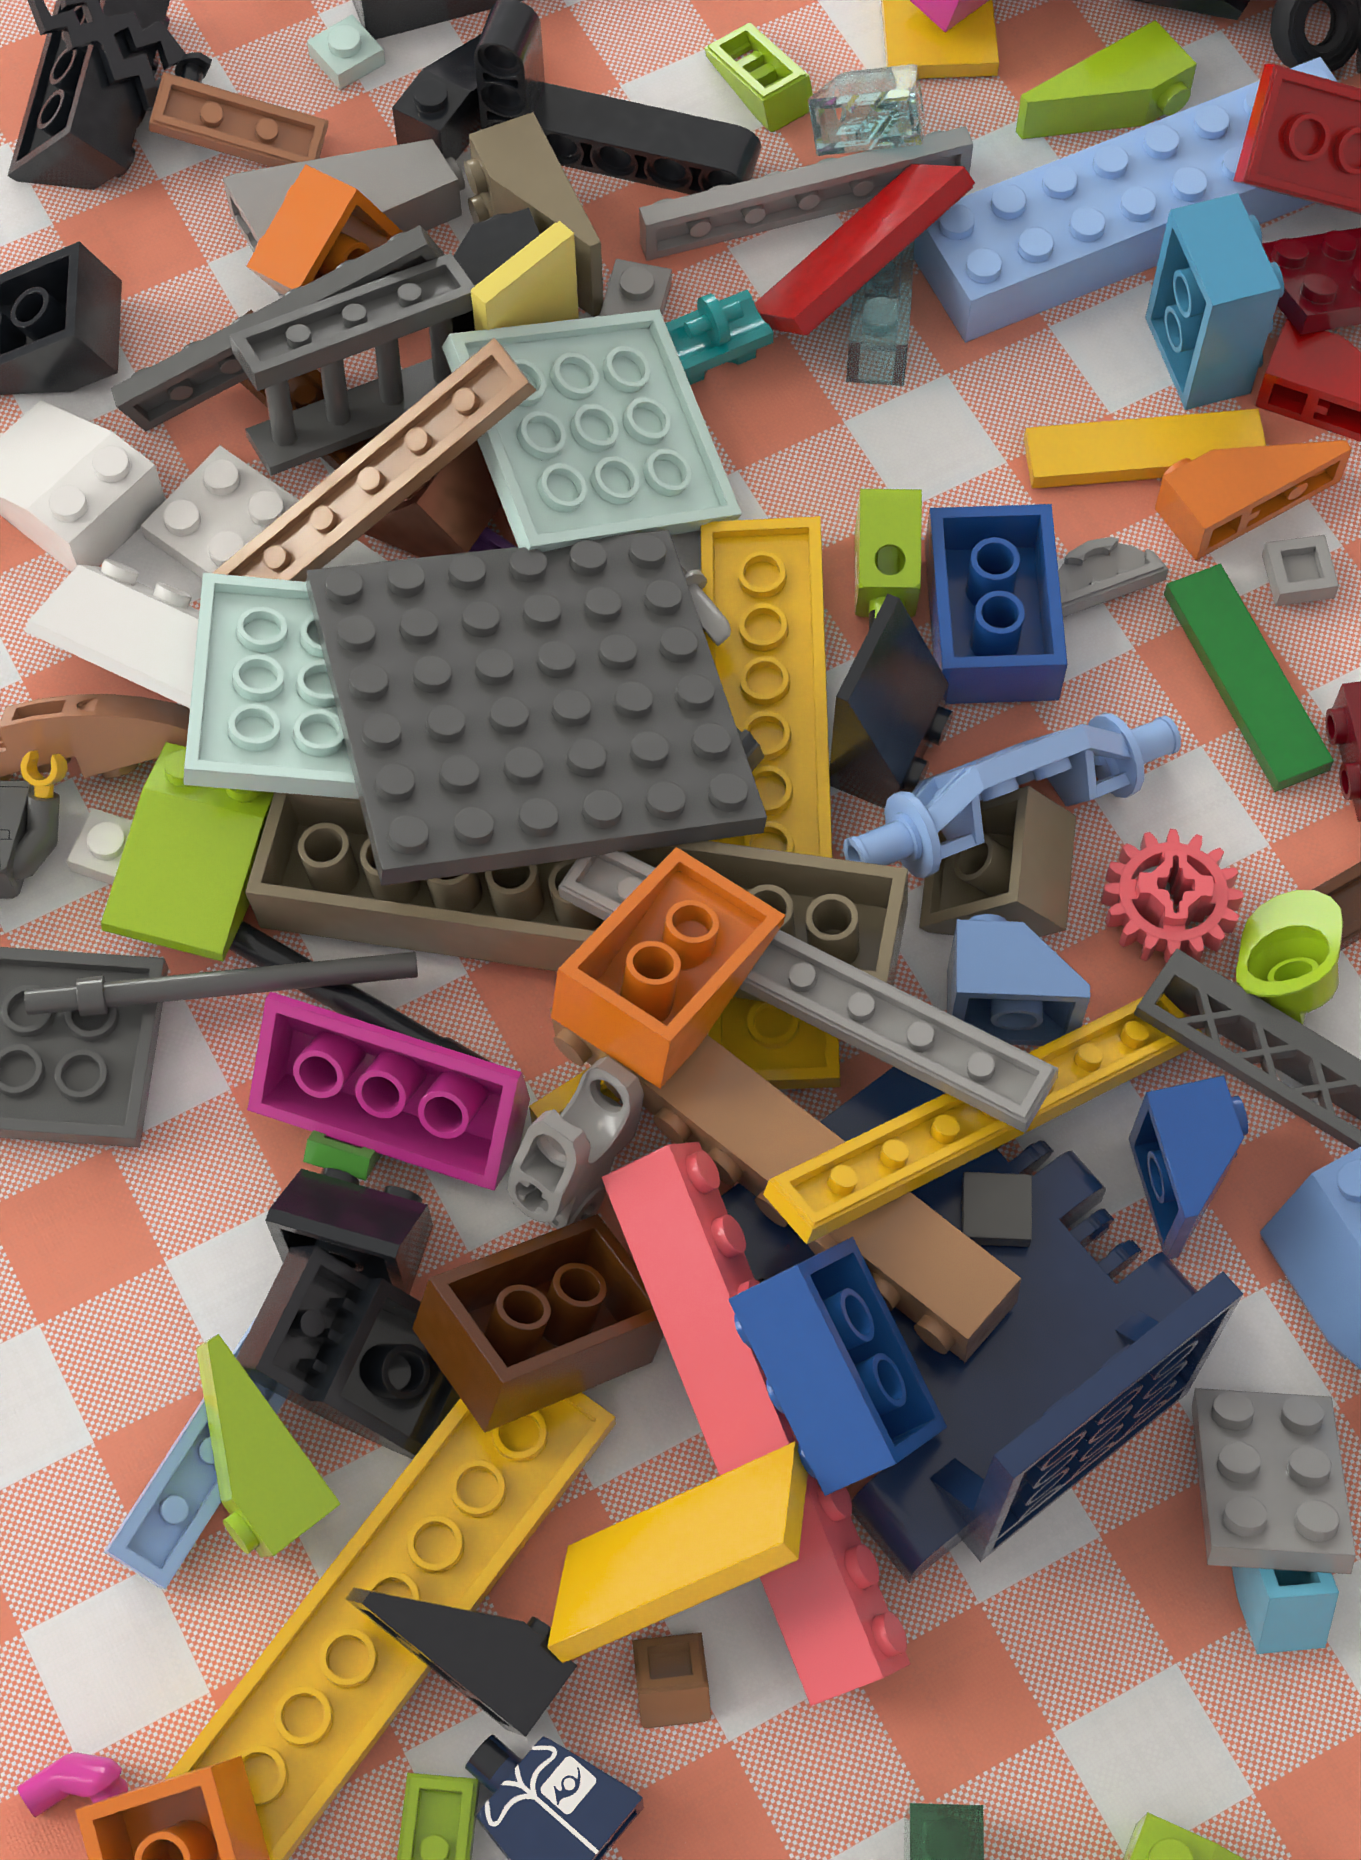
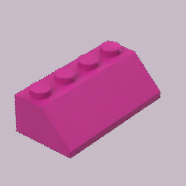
M270 992L267 995L248 1111L312 1132L315 1130L326 1134L328 1137L361 1148L366 1147L375 1150L377 1153L495 1191L513 1163L521 1144L530 1102L522 1072L274 992Z

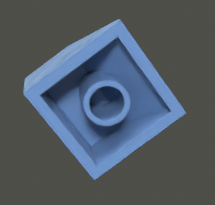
M980 914L971 917L969 920L957 919L947 969L948 1014L1011 1045L1043 1046L1082 1026L1090 1000V985L1024 922L1007 921L1005 918L994 914Z

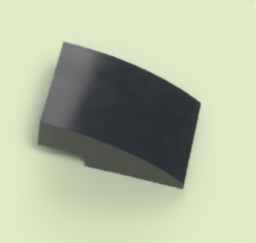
M317 1246L290 1248L236 1357L249 1377L256 1383L326 1420L411 1459L416 1456L460 1399L455 1389L412 1329L421 1302L383 1278L366 1277Z

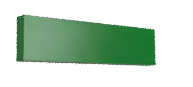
M1221 563L1167 583L1164 591L1166 600L1274 792L1330 771L1334 762L1332 756Z

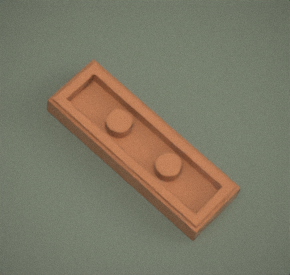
M163 72L149 121V131L275 167L319 159L329 121Z

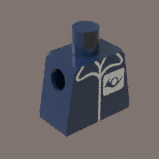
M491 1735L479 1746L465 1766L467 1771L493 1793L476 1817L480 1825L508 1860H601L644 1808L643 1797L635 1790L544 1736L521 1759L495 1735Z

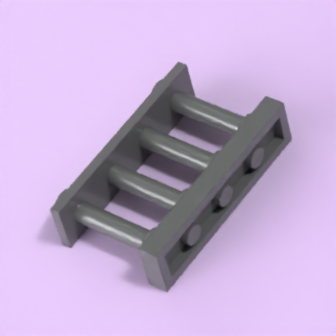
M452 253L229 334L232 352L257 391L265 389L270 420L246 428L245 431L247 439L270 476L378 435L452 373L442 346L448 335L453 333L452 318L473 310L471 289L475 287ZM429 327L432 358L401 370L398 338ZM375 347L378 379L347 390L343 359ZM320 368L324 399L293 411L288 380Z

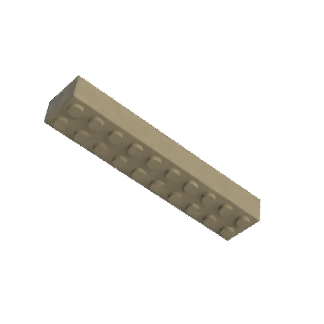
M274 792L245 891L260 928L558 971V968L605 921L573 905V903L561 898L559 895L558 886L577 859L381 886L360 800L350 798ZM713 841L624 852L656 868L677 847L785 914L784 924L779 930L892 986L894 985L908 908L907 868ZM738 989L735 995L733 996L736 998L763 1001L741 989Z

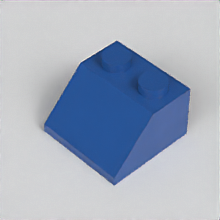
M1224 1075L1146 1092L1128 1138L1162 1251L1169 1260L1178 1258L1222 1184L1233 1159L1236 1158L1244 1135L1248 1134V1119L1244 1104L1239 1096L1231 1097Z

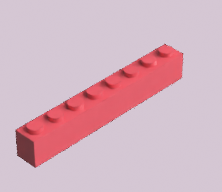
M699 1142L668 1144L601 1177L719 1476L794 1441L799 1445L785 1414L781 1413L774 1406L768 1395L766 1387L767 1378L753 1349L749 1348L742 1341L735 1327V1313L728 1299L760 1282L754 1278L744 1254L746 1249L744 1233L735 1218L728 1214L719 1192L720 1176L713 1159L702 1150ZM808 1474L799 1558L793 1563L761 1576L760 1579L810 1706L883 1679L910 1665V1662L905 1652L907 1649V1638L904 1628L898 1617L888 1610L878 1585L880 1575L876 1559L871 1550L861 1543L850 1516L852 1514V1502L847 1488L844 1487L825 1496L817 1479Z

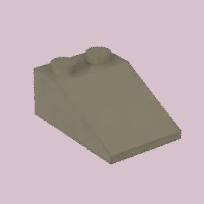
M532 112L469 134L471 159L464 161V168L469 185L475 196L468 198V206L474 224L488 220L497 214L512 213L526 208L530 209L540 234L554 223L561 221L574 232L578 307L593 317L600 315L603 305L601 241L535 114Z

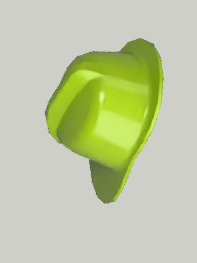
M1294 890L1277 895L1260 905L1247 919L1242 932L1236 967L1237 984L1246 993L1255 995L1303 1024L1306 1013L1322 1007L1332 999L1339 985L1338 960L1343 931V918L1339 905L1331 896L1316 890Z

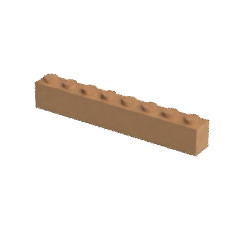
M552 1019L555 1032L554 1043L573 1063L582 1066L587 1062L592 1066L600 1058L609 1056ZM709 1035L704 1038L700 1046L661 1089L616 1061L639 1078L644 1092L642 1106L654 1115L653 1121L657 1128L676 1144L685 1143L686 1141L688 1143L699 1142L702 1150L713 1159L718 1169L720 1180L730 1186L739 1182L756 1196L755 1202L759 1209L779 1226L785 1227L788 1223L763 1195L769 1179L845 1143L838 1135ZM604 1081L607 1088L622 1101L618 1091L611 1084ZM911 1192L808 1244L816 1255L853 1237L889 1310L892 1311L896 1307L915 1322L914 1329L916 1333L932 1349L941 1354H946L950 1350L964 1362L969 1359L1018 1301L1021 1278Z

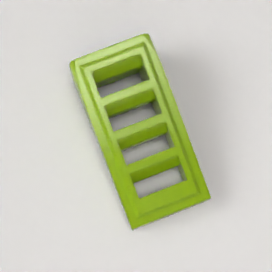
M747 23L704 48L708 60L755 118L770 132L779 130L809 113L814 108L815 103L810 75L753 24ZM750 50L754 51L738 61L734 60Z

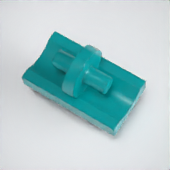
M747 289L720 301L711 293L702 296L697 300L698 310L665 323L690 385L704 380L707 370L729 362L740 365L756 358L757 349L772 344L774 341L773 330L760 316L753 298Z

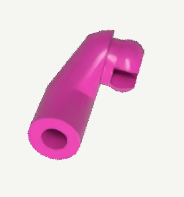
M73 1752L62 1756L17 1786V1790L31 1814L36 1818L70 1794L90 1797L92 1802L95 1803L127 1792L128 1784L120 1776L122 1768L111 1758Z

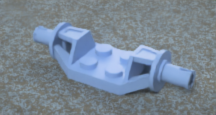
M1102 713L1090 720L1088 725L1080 724L1020 742L919 781L912 793L900 791L891 795L887 799L884 809L885 825L859 836L846 838L843 843L845 860L885 866L900 861L915 877H929L939 870L941 859L985 843L980 807L981 800L984 802L1019 789L1018 785L1034 779L1038 781L1045 778L1049 780L1065 806L1087 802L1108 793L1120 798L1130 797L1141 790L1144 782L1145 763L1165 755L1174 754L1180 750V732L1174 721L1165 715L1154 719L1152 722L1130 729L1116 715ZM940 830L947 839L941 843L938 836Z

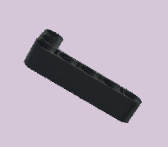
M498 0L492 5L474 53L481 130L533 112L561 166L690 195L708 191L718 185H732L751 180L762 148L761 142L755 133L745 127L545 83L541 22L538 14L533 8L518 0Z

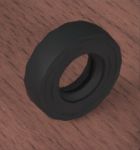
M1277 0L1272 11L1270 34L1274 51L1282 63L1289 68H1293L1321 57L1331 72L1343 67L1356 52L1359 40L1361 39V0ZM1323 1L1330 10V28L1326 38L1321 43L1312 45L1306 38L1305 21L1312 5Z

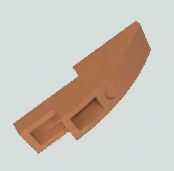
M116 694L66 695L6 706L0 720V781H8L12 774L21 772L22 758L28 752L38 750L39 753L37 763L39 773L51 772V757L53 754L59 753L65 758L67 764L71 761V757H76L83 778L102 774L104 778L111 779L126 775L134 771L138 767V763L158 758L166 742L186 747L190 708L146 697Z

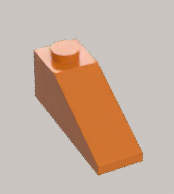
M1346 440L1214 449L1194 460L1185 458L1173 464L1162 476L1155 510L1196 561L1340 482L1352 448Z

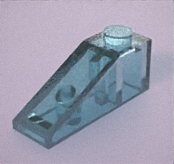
M914 241L853 294L846 382L904 386L912 299Z

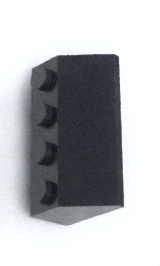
M60 0L56 1L52 16L74 9L80 25L87 23L81 6L61 10ZM99 0L101 8L107 16L135 11L143 29L158 20H161L168 29L170 19L166 14L170 0ZM63 31L47 34L7 176L17 182L95 190L113 177L119 178L123 176L133 163L135 149L132 147L136 129L146 114L135 80L132 79L110 85L96 47L88 45L68 52ZM124 31L115 35L123 60L147 54L153 75L155 76L158 69V60L155 59L156 45L131 53Z

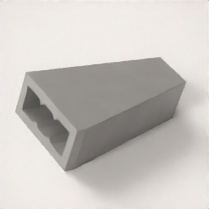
M433 139L235 173L222 178L230 214L253 253L258 241L266 233L284 202L287 191L295 183L305 164L358 189L403 232H407L419 225L427 231L461 216L460 191L465 189V181L457 162L453 157L445 159Z

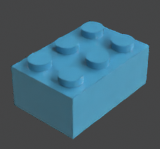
M1238 193L1171 209L1167 220L1145 319L1185 410L1251 394L1257 370L1263 364V350L1268 334L1273 330V316L1279 298L1284 294L1282 272L1276 262L1269 261L1262 246L1260 224L1255 215H1248Z

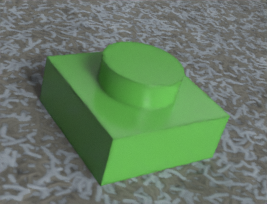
M313 1130L307 1139L303 1162L322 1168L338 1169L366 1181L382 1154L366 1147L361 1148L328 1137L324 1133Z

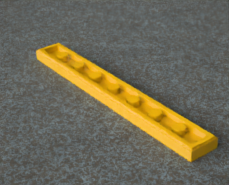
M1163 994L1157 1006L1177 1018L1187 1017ZM1141 997L1029 1052V1054L1057 1067L1058 1078L1026 1133L1190 1049L1134 1015L1137 1005L1143 998ZM945 1093L769 1179L763 1195L806 1244H809L1025 1133Z

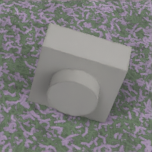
M1325 535L1265 543L1262 558L1275 606L1335 598L1339 584Z

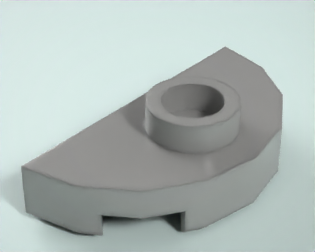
M1107 537L1087 541L1070 551L1058 570L1063 617L1166 580L1169 569L1155 552L1150 549H1146L1143 552L1132 545L1118 543L1119 538Z

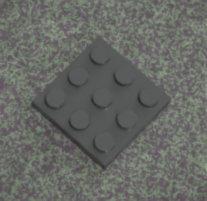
M0 947V1138L140 1148L163 1002L108 1007V1014L83 1017L80 1016L79 1010L27 1015L24 993L25 989L76 985L77 978L104 975L107 982L167 976L168 966L165 958Z

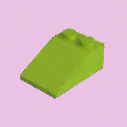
M166 742L143 786L101 920V928L105 932L223 962L250 905L245 891L274 792L184 785L186 747Z

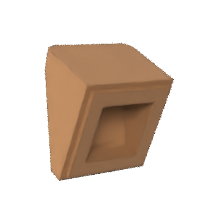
M702 1632L632 1640L641 1725L644 1728H655L710 1720V1696Z

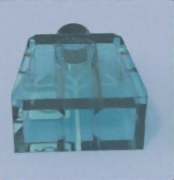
M908 64L844 72L838 74L808 99L817 156L922 145L924 142L925 112L918 65ZM836 108H842L840 120L837 118Z

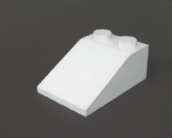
M42 400L0 436V515L71 572L78 564L100 566L104 559L112 555L141 528V524L166 500L154 463L113 431Z

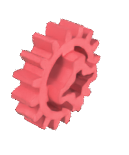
M1176 829L1169 830L1166 842L1158 843L1151 832L1144 833L1140 851L1126 843L1122 847L1119 856L1120 862L1111 861L1105 880L1109 884L1104 885L1101 903L1112 907L1108 909L1105 923L1107 927H1124L1119 941L1123 948L1135 941L1142 944L1140 959L1147 961L1154 951L1164 953V960L1167 963L1175 950L1179 949L1200 962L1204 945L1218 952L1226 937L1224 933H1233L1239 915L1234 911H1237L1240 907L1243 892L1232 889L1239 873L1236 868L1220 869L1219 865L1224 854L1221 848L1212 850L1208 854L1201 851L1202 836L1198 834L1187 845L1180 843ZM1158 866L1151 873L1143 872L1151 867ZM1167 883L1170 884V894L1173 895L1174 903L1178 905L1176 913L1173 911V901L1170 900V894L1165 890ZM1191 922H1203L1194 928L1185 930V927Z

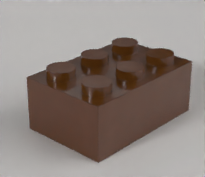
M598 1214L430 1277L412 1328L485 1433L652 1363L664 1336L635 1262Z

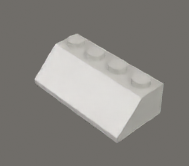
M104 559L102 567L78 564L29 619L24 632L190 708L199 610L189 606L192 598L191 595L161 583H157L154 590L136 582L139 572L135 569L112 560Z

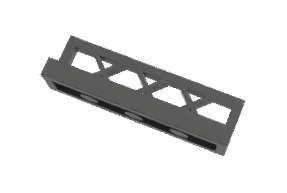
M1176 949L1137 1005L1134 1015L1351 1149L1355 1150L1361 1147V1130L1335 1115L1333 1104L1361 1120V1060L1255 995L1246 993L1242 987L1181 950ZM1165 994L1181 1011L1190 1015V1017L1177 1018L1157 1006V1003ZM1204 1028L1205 1034L1196 1029ZM1218 1033L1247 1051L1234 1053L1222 1046ZM1261 1063L1262 1069L1258 1068L1253 1064ZM1275 1068L1304 1086L1291 1088L1278 1080ZM1318 1098L1319 1104L1315 1103L1311 1099Z

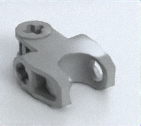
M609 1056L600 1058L582 1075L573 1097L560 1115L555 1109L545 1111L528 1127L513 1160L507 1185L513 1204L526 1216L538 1222H547L555 1229H559L597 1213L606 1193L601 1177L610 1173L614 1158L633 1139L641 1118L644 1092L636 1075ZM601 1080L608 1082L618 1091L623 1101V1107L601 1093Z

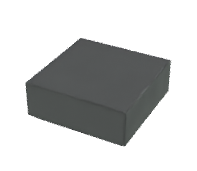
M964 1172L962 1177L961 1232L978 1245L1030 1247L1032 1241V1175Z

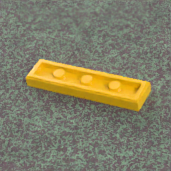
M1259 409L1025 428L1023 439L1032 489L1162 478L1164 473L1176 462L1185 458L1194 460L1214 449L1266 446Z

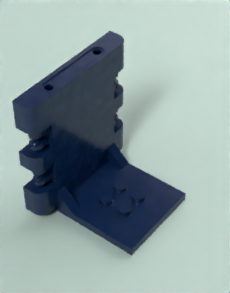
M892 1067L820 1122L847 1142L945 1094V1092ZM1040 1140L1030 1144L1017 1157L1008 1162L999 1152V1147L911 1191V1193L961 1231L962 1177L964 1172L1031 1175L1054 1151L1045 1141ZM1073 1151L1063 1153L1032 1176V1241L1030 1247L979 1245L1021 1278L1018 1301L966 1362L950 1350L946 1354H941L932 1349L916 1333L914 1329L915 1322L896 1307L890 1311L947 1428L897 1464L878 1473L854 1496L851 1502L852 1514L908 1583L913 1581L961 1541L966 1544L981 1562L1187 1395L1243 1296L1240 1289L1223 1271L1197 1291L1163 1252L1148 1259L1116 1284L1112 1279L1130 1265L1142 1250L1133 1240H1128L1125 1243L1118 1244L1098 1263L1087 1252L1085 1247L1108 1231L1110 1224L1114 1221V1218L1105 1208H1101L1091 1214L1071 1231L1067 1229L1098 1205L1106 1191L1102 1183ZM740 1183L721 1196L728 1214L735 1218L744 1233L746 1240L744 1254L754 1278L759 1282L815 1255L808 1244L800 1238L789 1224L782 1227L771 1221L755 1202L756 1196Z

